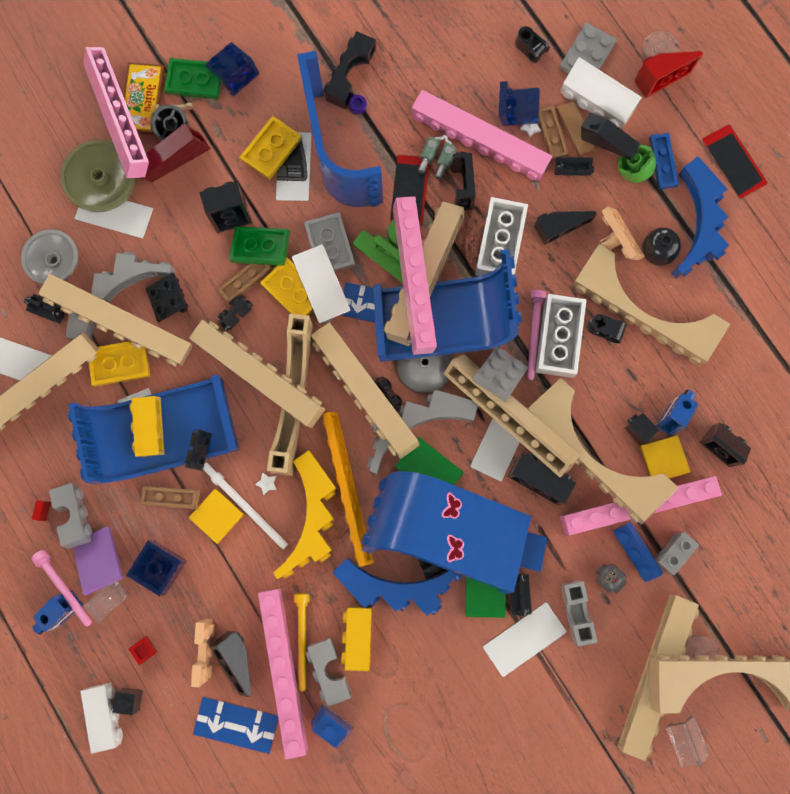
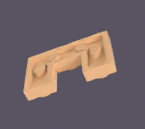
M203 619L196 622L194 644H199L198 660L192 667L191 687H200L212 675V665H209L213 652L209 645H211V637L215 634V624H212L213 619Z

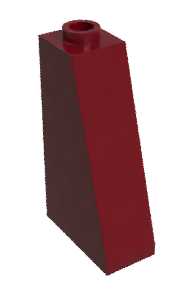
M184 123L146 153L149 164L145 177L140 178L154 182L211 148L201 133Z

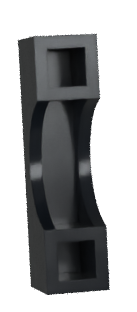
M358 31L355 32L353 37H350L346 52H342L338 67L333 69L332 78L324 87L326 101L343 109H346L349 99L353 95L352 85L347 80L349 71L357 65L369 64L376 51V39Z

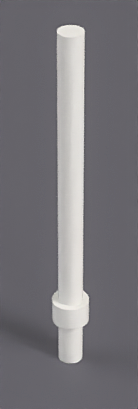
M208 463L204 464L203 470L211 477V481L216 486L219 485L284 550L288 543L224 480L225 477L220 472L217 473Z

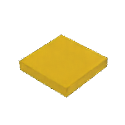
M678 435L640 446L649 476L665 474L668 478H673L690 473Z
M215 488L201 503L198 510H195L190 515L189 519L216 544H219L245 514Z

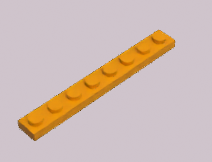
M327 412L322 414L323 426L327 431V443L331 448L332 464L337 473L336 481L340 486L341 502L346 511L345 519L349 524L350 540L355 549L354 557L359 567L374 563L372 553L362 551L363 545L361 541L363 535L367 532L338 412Z

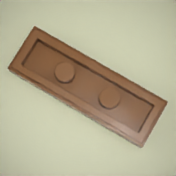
M571 101L557 107L556 111L578 157L595 151L596 145L581 140V126L584 120L575 102Z
M554 105L536 109L535 114L547 152L552 155L551 162L556 161V157H568L569 152Z
M248 264L217 290L230 305L237 296L243 295L273 269L270 265Z
M142 485L140 505L198 510L200 490Z

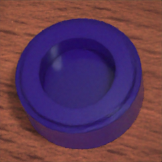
M354 95L349 99V109L353 114L359 115L365 112L367 102L363 96Z

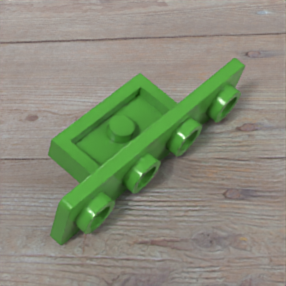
M363 230L353 241V245L403 283L398 248L396 249L392 246L388 238L381 237L378 234L374 238Z

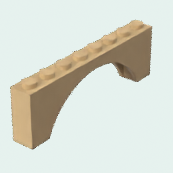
M600 244L596 247L572 285L578 293L588 295L594 303L604 305L609 312L622 316L625 322L635 324L640 328V331L656 337L659 343L669 345L675 353L685 355L689 358L690 362L696 365H703L708 362L730 326V323L715 314L691 323H672L648 315L639 309L623 291L616 274L615 253Z
M289 314L286 376L292 379L291 384L295 387L300 385L305 389L312 343L311 335L313 334L314 327L309 316ZM281 408L277 432L269 452L267 471L278 475L293 476V461L296 457L300 421L283 408Z
M560 378L528 410L581 455L575 465H580L584 468V473L591 480L594 478L599 483L598 487L605 494L609 493L614 498L613 501L618 507H624L629 512L628 516L635 523L639 522L642 525L678 490V487L665 474L649 477L627 476L614 472L594 460L582 447L573 429L571 405L575 390Z
M658 655V658H650L651 710L658 713H680L688 697L702 683L721 674L741 672L751 674L764 682L775 693L783 708L790 711V659L773 655L772 659H766V656L753 655V659H747V656L734 655V659H728V656L715 655V659H709L707 655H696V659L690 658L688 655H677V658H670V655Z

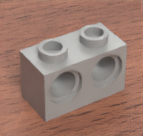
M676 532L654 559L660 569L667 575L675 576L699 544L685 532Z

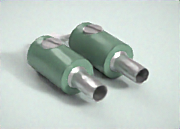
M448 136L427 138L420 155V160L422 161L418 170L420 173L425 172L427 164H432L440 145L438 140H443L444 138L447 143L444 145L438 159L437 166L439 169L435 177L441 179L444 171L449 170L453 154L456 153L457 148L447 139Z

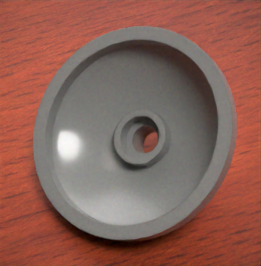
M51 229L40 231L30 237L21 253V264L25 273L32 280L40 284H44L49 273L62 280H66L75 271L79 259L78 248L75 242L64 232Z
M445 354L397 360L398 376L406 387L415 392H434V389L439 390L449 380L444 375V372L453 360L452 355ZM422 360H428L429 364L423 365L421 363Z

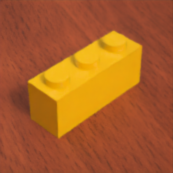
M161 397L131 398L130 413L133 415L131 431L134 434L132 450L135 453V457L165 455Z
M348 606L347 611L343 612V623H347L346 632L343 631L342 644H346V652H342L341 664L345 665V670H370L372 607Z

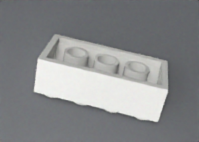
M580 57L571 69L560 91L565 98L574 101L580 108L607 118L620 129L630 119L642 98Z

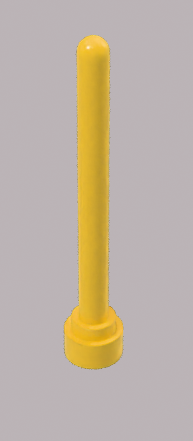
M309 593L294 594V603L298 607V689L300 692L306 690V606L310 602Z

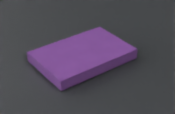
M109 526L90 535L91 542L73 548L82 592L86 596L123 579L112 530Z

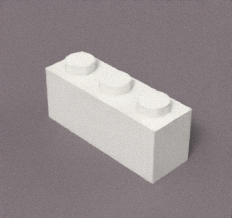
M110 682L82 690L81 697L91 754L116 748L122 743L123 732L118 725L119 714L112 713L115 698L114 687H112Z

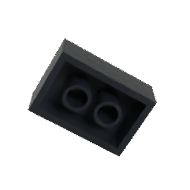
M229 181L219 187H208L204 191L199 192L205 214L217 233L234 229L235 226L241 227L253 223L247 202L237 181Z
M528 452L518 456L507 477L556 505L565 504L576 484L572 481L573 477L566 473L559 477L545 464L536 461L538 458Z

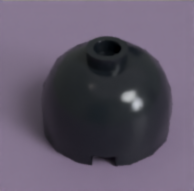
M171 104L160 105L154 109L150 116L151 130L157 138L164 140L184 123L189 126L186 114L177 106Z
M666 227L656 228L649 232L642 243L645 259L657 266L672 263L679 255L681 249V240L678 234Z

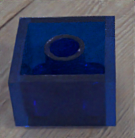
M148 540L126 576L160 597L167 594L187 560L155 540Z

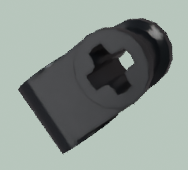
M523 26L519 29L515 46L531 62L537 63L539 57L550 50L548 43L528 26Z
M602 314L594 316L587 324L588 331L591 334L618 344L621 343L627 326L626 323L620 320L612 319Z

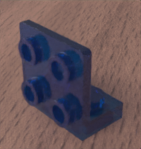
M232 42L205 64L207 69L222 80L232 96H235L260 74L253 59Z
M507 81L500 82L498 117L502 126L539 123L540 89L537 87L513 90L509 87Z

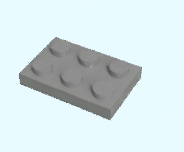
M586 22L561 62L559 69L569 74L580 57L600 70L614 47L617 38Z
M340 212L304 222L311 248L321 244L324 246L334 272L355 266Z
M496 347L475 375L473 381L506 402L528 369V366L509 355L505 350Z

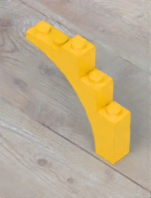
M309 450L293 461L305 487L307 500L306 522L295 550L286 562L273 572L277 579L282 577L284 580L294 573L293 569L299 565L302 568L309 563L310 556L314 562L320 560L321 563L331 556L329 552L332 551V548L322 536L320 530L326 531L333 526L332 521L335 519L322 500L325 499L327 501L335 496L334 491L337 488Z

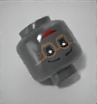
M604 564L596 572L599 575L596 580L597 583L608 593L615 592L617 594L627 583L625 581V573L615 564L608 566Z

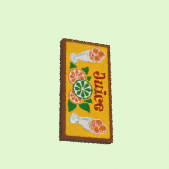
M128 62L123 97L138 134L154 135L149 121L154 111V106L161 103L165 73L164 65Z

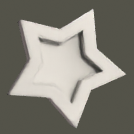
M525 117V125L520 128V131L526 132L529 138L534 133H541V129L537 125L538 119L530 120Z
M262 473L261 480L255 485L262 488L263 495L269 490H277L274 484L276 476L268 477Z

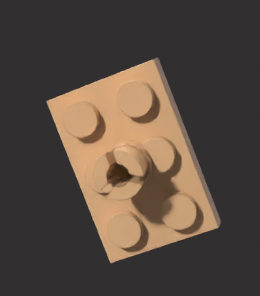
M611 207L603 209L602 213L604 216L602 219L607 226H611L614 232L601 239V245L611 251L622 244L623 248L621 250L626 258L639 261L645 257L619 212Z

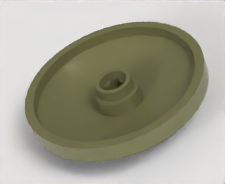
M92 140L74 148L65 158L60 172L61 186L66 196L76 206L89 212H107L119 207L131 196L137 178H126L113 142L107 140Z

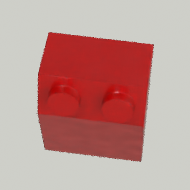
M702 51L659 53L654 57L649 56L643 61L635 83L645 98L691 74L703 53Z

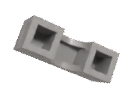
M69 483L49 490L53 509L59 512L70 511L68 522L57 527L60 546L71 549L91 542L90 535H92V529L87 523L86 516H88V511L85 505H83L82 498H84V493L81 487Z
M577 580L560 584L573 644L579 647L598 643L594 624L590 620L586 602H588L584 581Z
M332 637L309 645L306 656L309 663H313L315 668L313 676L316 683H320L322 690L319 693L323 703L326 702L329 707L351 698L352 693L346 676L334 678L326 670L327 663L338 657Z

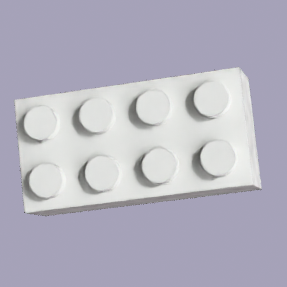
M491 197L475 275L482 276L497 269L502 261L501 250L509 249L510 257L514 256L515 268L511 270L512 275L515 274L528 204Z
M553 294L547 295L544 301L535 373L573 378L577 375L586 299Z

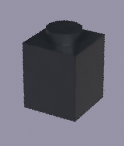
M644 413L638 416L634 414L627 420L629 424L625 427L639 445L646 443L659 431Z
M122 688L116 691L112 713L134 715L140 711L143 690Z

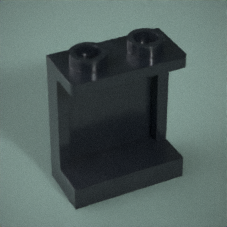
M462 151L453 154L451 173H462L464 190H456L454 205L464 207L465 211L473 210L476 193L472 153Z

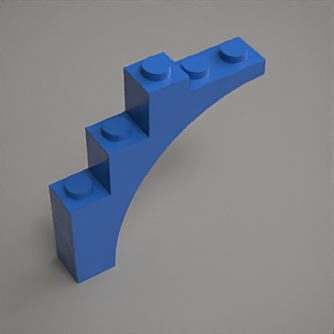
M699 156L688 163L678 174L685 182L693 198L696 211V231L689 253L683 262L671 273L675 278H678L680 275L685 277L693 270L691 267L695 263L699 266L705 260L710 262L714 258L716 260L720 259L726 254L724 250L729 246L718 233L725 226L723 222L728 216L717 204L724 198L723 194L728 189Z
M347 558L332 572L364 608L368 605L371 607L380 600L378 597L380 594L395 612L399 609L403 611L411 603L409 601L411 598L427 616L430 613L434 615L441 609L442 599L438 594L443 595L450 589L448 584L454 579L458 581L463 576L447 570L442 574L423 581L394 582L366 572L350 558Z

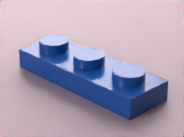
M669 133L651 135L649 141L656 158L655 174L658 190L677 188L679 183Z
M631 522L613 530V533L644 582L658 578L663 574Z

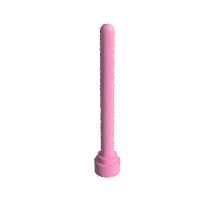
M542 290L531 291L534 309L527 379L529 381H532L535 377L541 305L544 303L547 293Z
M45 550L35 553L31 559L35 566L44 569L85 626H90L92 623L91 619L51 566L49 554Z

